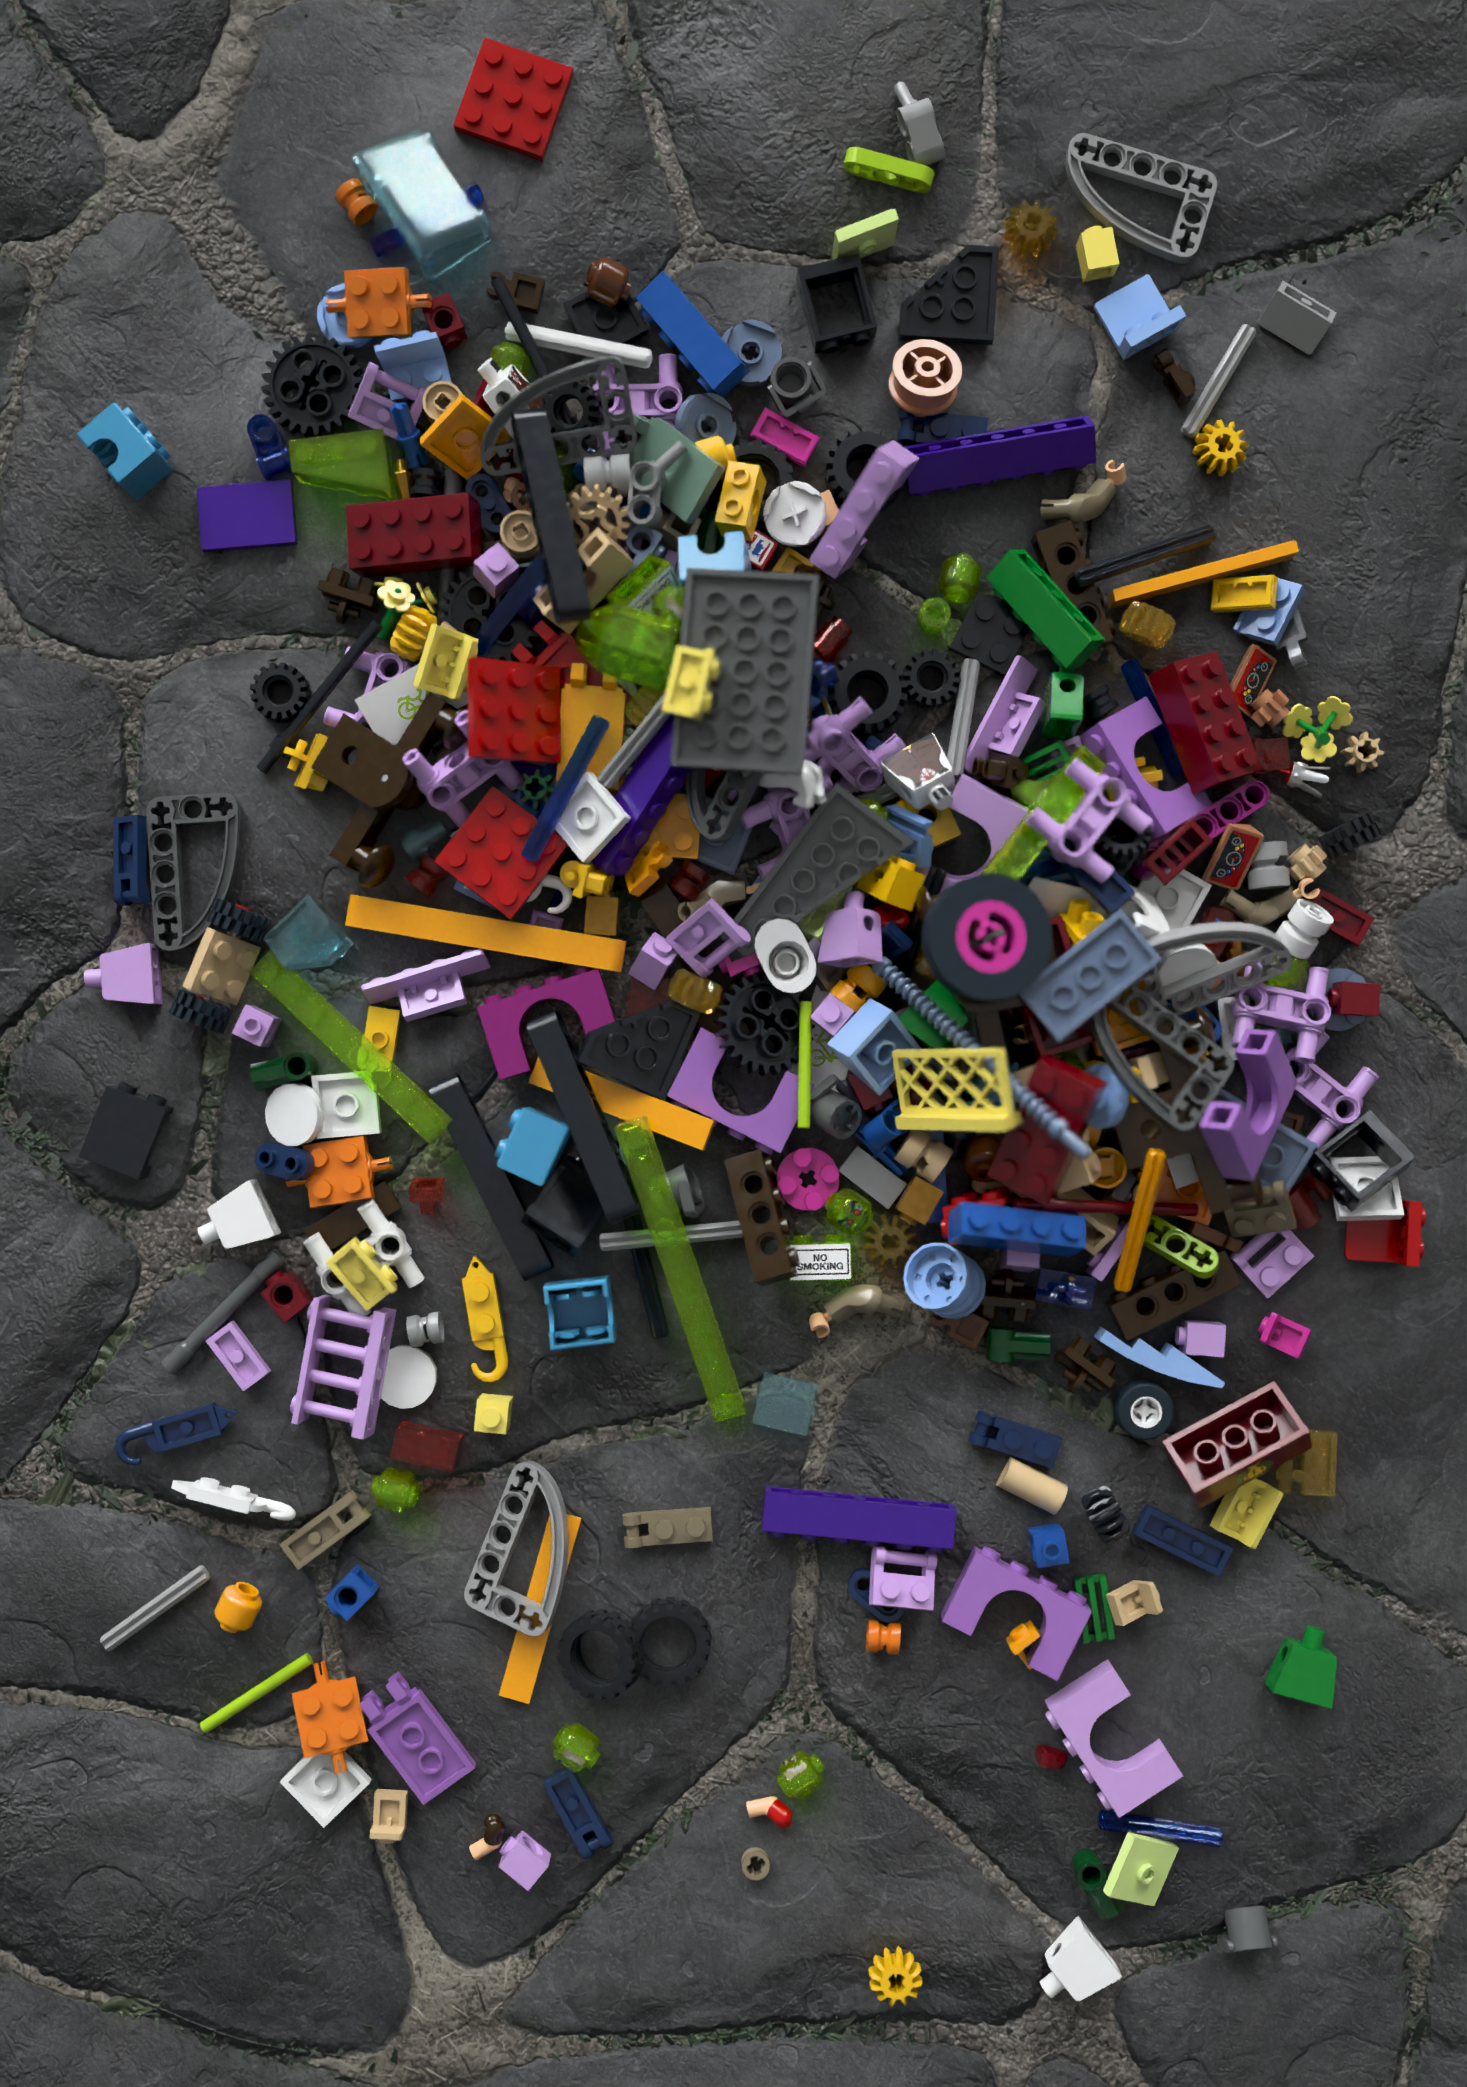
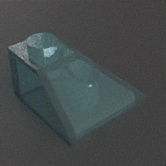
M309 894L263 938L287 970L331 966L337 959L343 957L354 944L345 931Z

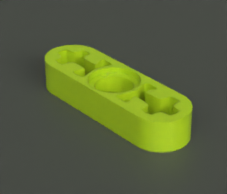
M861 147L848 148L843 163V168L850 174L918 193L930 191L935 175L934 171L926 165Z
M1150 1216L1148 1227L1154 1225L1155 1233L1160 1235L1162 1240L1161 1244H1158L1159 1237L1149 1232L1145 1235L1144 1246L1197 1277L1209 1278L1218 1271L1219 1257L1212 1247L1158 1216ZM1172 1239H1180L1186 1246L1183 1251L1174 1253L1168 1250L1167 1243ZM1191 1248H1194V1256L1203 1260L1206 1256L1209 1257L1210 1266L1204 1264L1202 1267H1199L1198 1259L1190 1255Z

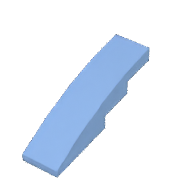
M1101 1326L1093 1336L1126 1358L1156 1372L1187 1382L1222 1388L1225 1382L1167 1342L1159 1352L1139 1337L1132 1338L1125 1344Z

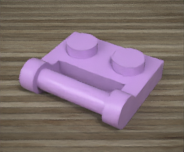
M369 362L349 410L348 417L396 439L398 432L391 416L390 408L397 404V402L371 391L373 382L413 400L409 410L415 425L423 409L422 399L426 388L422 386L416 388L379 370L378 365Z
M711 898L668 934L665 940L700 977L706 978L713 972V967L736 948L744 947L751 941V937L746 929L738 926L720 905ZM723 932L730 937L706 958L698 954Z
M1291 1230L1257 1234L1239 1251V1254L1233 1252L1228 1257L1256 1289L1268 1299L1308 1263L1314 1255ZM1279 1233L1282 1239L1251 1267L1248 1260Z
M873 1546L871 1552L869 1605L932 1611L934 1609L935 1569L937 1567L936 1552L925 1551L923 1554L891 1551L886 1550L884 1546ZM885 1563L922 1567L921 1576L886 1573L883 1570Z

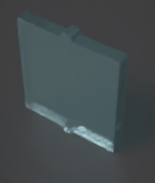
M764 1372L759 1394L755 1395L757 1404L752 1423L806 1436L811 1414L815 1412L813 1404L818 1384Z

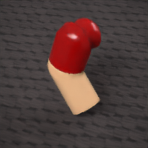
M775 1796L746 1802L749 1818L766 1815L780 1829H786L792 1823L790 1808Z

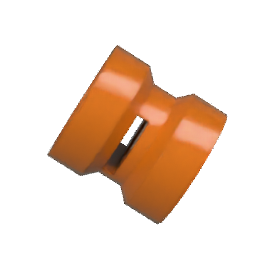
M352 178L338 188L335 193V200L341 208L348 210V217L352 223L360 226L370 221L376 215L379 205L372 196L365 193L366 188L360 179Z
M868 1620L866 1652L877 1653L879 1650L885 1649L888 1654L898 1655L901 1640V1624L899 1622H889L887 1626H884V1624L877 1620Z

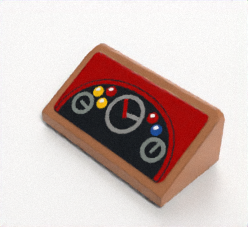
M1255 644L1248 647L1230 683L1242 715L1250 717L1253 711L1250 704L1262 693L1277 662L1275 658Z
M1228 823L1202 876V880L1228 889L1238 890L1259 850L1264 835L1251 825Z

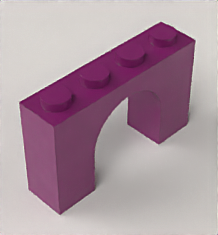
M585 966L574 970L575 976L562 979L561 975H557L543 980L544 986L532 989L531 984L514 989V995L502 999V995L497 994L483 999L484 1005L478 1006L477 1009L500 1080L533 1070L523 1039L522 1028L528 1012L540 1002L561 1000L570 1004L579 1014L586 1035L588 1031L616 1021L600 969L593 970L592 967Z

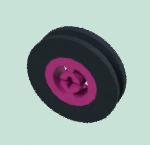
M979 874L952 884L934 900L924 920L922 946L931 972L947 990L959 997L972 1001H995L1023 992L1038 979L1046 967L1051 953L1052 929L1044 905L1037 895L1025 884L1006 875ZM988 916L993 917L994 919L999 921L1000 924H998L997 922L989 921ZM972 924V929L968 935L969 926ZM1004 928V935L994 937L986 943L972 948L969 947L968 942L982 938L987 933ZM973 951L979 954H984L986 956V960H982L981 958L976 956L973 953Z

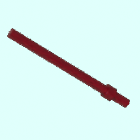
M1015 1197L1013 1200V1208L1051 1213L1131 1214L1134 1206V1201L1054 1198L1047 1205H1043L1031 1198ZM1154 1202L1151 1215L1197 1216L1198 1205L1193 1203Z

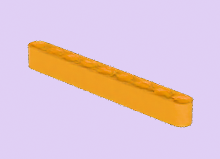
M350 894L345 926L620 973L622 972L627 941L352 894Z

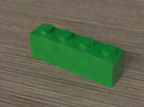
M1010 549L986 577L993 585V592L1000 599L1006 600L1013 608V615L1031 628L1034 639L1040 644L1046 645L1053 653V660L1062 668H1080L1105 641V638L1026 550Z

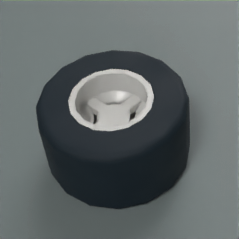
M1144 1379L1132 1380L1121 1386L1115 1394L1112 1405L1114 1418L1118 1425L1133 1438L1140 1440L1156 1439L1165 1434L1172 1425L1174 1417L1173 1402L1168 1393L1154 1382Z

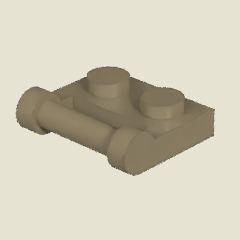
M1284 1180L1273 1182V1185L1263 1186L1264 1199L1267 1200L1263 1201L1259 1209L1254 1198L1238 1202L1239 1204L1234 1203V1208L1224 1210L1233 1238L1296 1229V1218Z

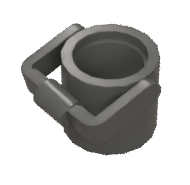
M786 357L778 361L771 371V383L766 387L780 415L786 418L796 412L800 415L816 405L815 401L826 393V387L811 361L805 363L797 357ZM811 376L819 389L813 395L810 394Z
M832 1074L811 1091L810 1124L836 1139H846L854 1134L862 1118L860 1103L855 1098L856 1093L847 1081H841L836 1075ZM836 1085V1089L838 1090V1092L832 1090L831 1088H833Z
M686 1163L651 1179L652 1193L666 1216L670 1217L683 1210L685 1216L696 1218L705 1210L700 1181Z
M1251 1906L1223 1911L1228 1935L1217 1936L1219 1950L1226 1953H1243L1278 1948L1277 1938L1270 1933L1265 1906Z

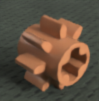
M1266 689L1250 704V707L1255 711L1251 714L1250 718L1260 728L1265 723L1273 728L1290 712L1285 707L1289 699L1280 689L1274 694Z

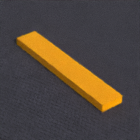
M1293 540L1115 588L1107 597L1109 608H1114L1210 582L1213 579H1221L1288 561L1299 552L1298 545Z
M538 1056L528 1083L553 1092ZM585 1071L602 1112L702 1151L705 1150L715 1120Z
M567 1514L569 1531L567 1568L581 1522L580 1517ZM550 1515L526 1596L542 1604L551 1565L552 1525ZM522 1612L521 1618L527 1616L534 1621L532 1626L537 1627L543 1624L539 1620L540 1614L536 1613L533 1616H528ZM551 1626L539 1636H530L517 1630L499 1696L527 1704L530 1703Z

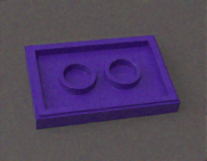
M290 479L196 487L201 550L204 553L298 545L293 482Z

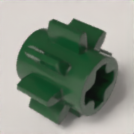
M536 769L535 775L530 777L524 773L523 778L525 781L523 786H517V790L525 794L521 802L527 805L533 801V807L536 811H539L540 804L546 803L552 806L553 804L550 800L552 794L559 793L556 788L550 786L555 778L552 775H548L543 779L542 771ZM539 783L544 787V791H539L536 796L531 791L536 789Z

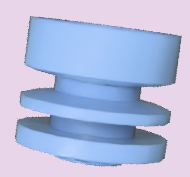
M934 1242L924 1245L911 1255L905 1265L903 1280L905 1290L911 1300L942 1318L956 1320L966 1317L978 1308L984 1298L986 1281L983 1270L975 1260L948 1244Z

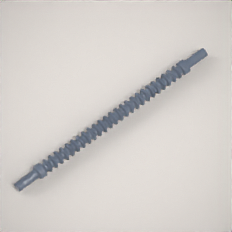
M882 956V962L870 964L872 965V971L878 977L883 976V981L889 982L890 988L896 987L895 992L897 994L902 993L903 1000L909 999L908 1004L910 1006L915 1005L914 1009L916 1012L922 1011L921 1016L923 1018L928 1017L927 1021L929 1024L935 1023L934 1029H941L940 1033L942 1036L948 1035L947 1041H954L953 1045L955 1048H982V1044H975V1038H968L969 1032H962L963 1028L961 1025L955 1026L956 1020H949L950 1016L948 1013L942 1014L943 1009L941 1007L936 1008V1002H930V997L927 995L923 996V990H917L916 984H910V978L904 979L905 974L903 972L898 973V967H892V962L886 956ZM986 1057L981 1065L994 1076L997 1071L995 1057ZM1014 1074L1009 1075L1014 1103L1020 1102V1108H1027V1115H1034L1035 1122L1041 1121V1128H1048L1047 1133L1053 1139H1060L1081 1160H1085L1092 1150L1068 1129L1069 1124L1063 1118L1057 1119L1056 1112L1050 1113L1049 1106L1043 1107V1100H1036L1035 1093L1029 1094V1087L1023 1088L1022 1081H1015L1016 1076Z

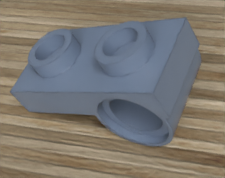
M637 526L628 533V553L635 564L621 579L619 585L649 556L654 564L657 565L666 550L663 547V534L643 526ZM639 539H645L650 543V546L644 551H639L633 547V544Z

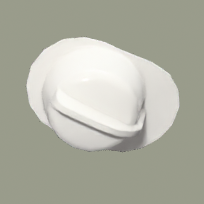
M778 918L768 921L760 928L755 939V950L765 974L773 986L788 993L799 992L808 987L816 975V962L799 927L787 919Z

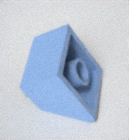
M871 998L827 1043L838 1059L879 1096L896 1079L891 1052L897 1049H921L895 1013ZM904 1058L905 1068L912 1062L909 1058Z

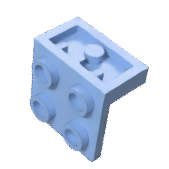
M1148 274L1096 302L1094 305L1097 315L1123 361L1177 331L1186 318L1181 305L1169 310Z
M419 331L410 338L401 340L398 338H388L383 340L380 345L374 346L375 353L384 372L416 388L422 386L427 389L431 384L438 381L452 383L446 355L437 332ZM388 388L392 401L402 403L412 400Z

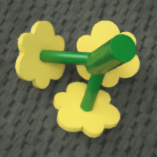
M395 575L384 577V583L374 582V586L379 587L378 597L384 601V606L388 608L380 623L383 629L377 637L386 640L398 617L402 616L412 605L419 607L426 603L432 614L436 613L434 605L438 603L437 594L435 591H432L430 586L424 588L422 583L417 582L416 586L422 597L415 600V596L410 593V585Z
M1336 696L1328 697L1326 702H1321L1317 707L1320 712L1318 721L1322 724V727L1315 728L1312 726L1313 720L1310 717L1312 709L1304 707L1302 704L1294 705L1291 712L1284 717L1283 722L1285 725L1282 729L1284 736L1299 738L1303 731L1309 732L1308 736L1303 737L1300 741L1303 747L1301 756L1304 760L1311 761L1314 759L1316 763L1320 764L1326 758L1333 757L1337 752V747L1333 743L1334 736L1331 733H1327L1329 727L1338 730L1341 726H1348L1352 723L1353 716L1349 713L1350 705L1345 702L1342 703Z

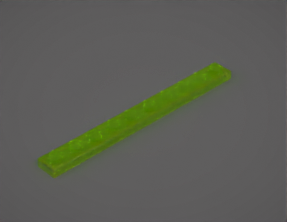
M647 1116L617 1124L614 1129L715 1422L744 1415L747 1409Z

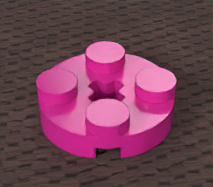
M813 1147L799 1148L787 1154L781 1161L777 1170V1187H780L784 1200L792 1207L800 1210H818L827 1205L836 1195L839 1188V1170L833 1159L824 1151ZM809 1170L815 1172L813 1178L817 1180L814 1186L809 1184L807 1188L801 1186L803 1180L799 1178L802 1172L807 1174Z

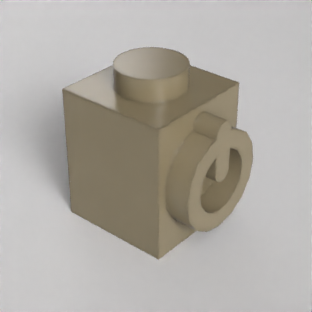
M662 510L661 522L652 529L663 534V547L666 548L665 555L668 549L679 553V537L695 535L702 520L697 518L694 524L686 523L671 510L669 513Z

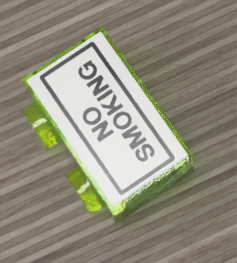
M649 554L606 598L621 625L642 634L656 620L653 614H656L662 608L663 612L667 609L666 602H664L665 598L669 599L668 597H672L676 601L683 594V590L671 563Z
M844 1234L825 1235V1240H813V1235H794V1241H789L791 1248H796L800 1260V1266L796 1267L798 1276L789 1278V1282L852 1280L851 1240H844Z

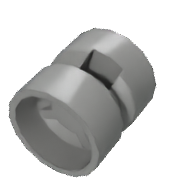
M629 454L611 455L609 461H605L602 456L584 458L585 484L589 492H593L595 484H599L600 492L605 493L610 487L612 488L611 494L614 497L619 495L623 498L628 497L629 475L631 471Z
M1287 841L1261 843L1251 864L1252 869L1247 872L1248 890L1290 887L1289 868L1284 866V862L1288 860Z

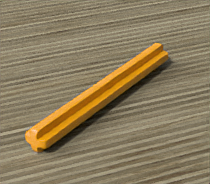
M1150 1148L1147 1152L1113 1282L1114 1288L1117 1291L1127 1293L1132 1288L1166 1160L1165 1151L1162 1149Z

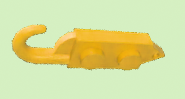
M475 1255L472 1258L466 1277L462 1278L473 1343L478 1348L494 1350L496 1368L490 1373L482 1372L476 1363H472L471 1368L478 1379L484 1382H494L504 1376L508 1369L505 1332L494 1272L490 1273ZM474 1262H477L479 1266L474 1267Z

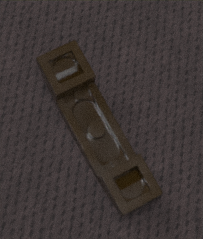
M658 872L659 879L637 898L666 939L668 934L683 923V921L678 916L680 903ZM706 946L698 954L706 958L712 952ZM678 954L677 958L686 970V972L688 973V975L691 977L694 974H696V972L688 965V963Z

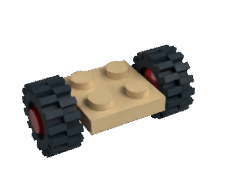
M216 898L207 921L229 931L225 934L207 927L183 983V987L200 993L201 996L178 989L169 1013L193 1025L224 1034L233 1010L214 1002V999L237 1006L261 947L241 940L240 937L243 936L262 943L271 919L254 913L253 910Z

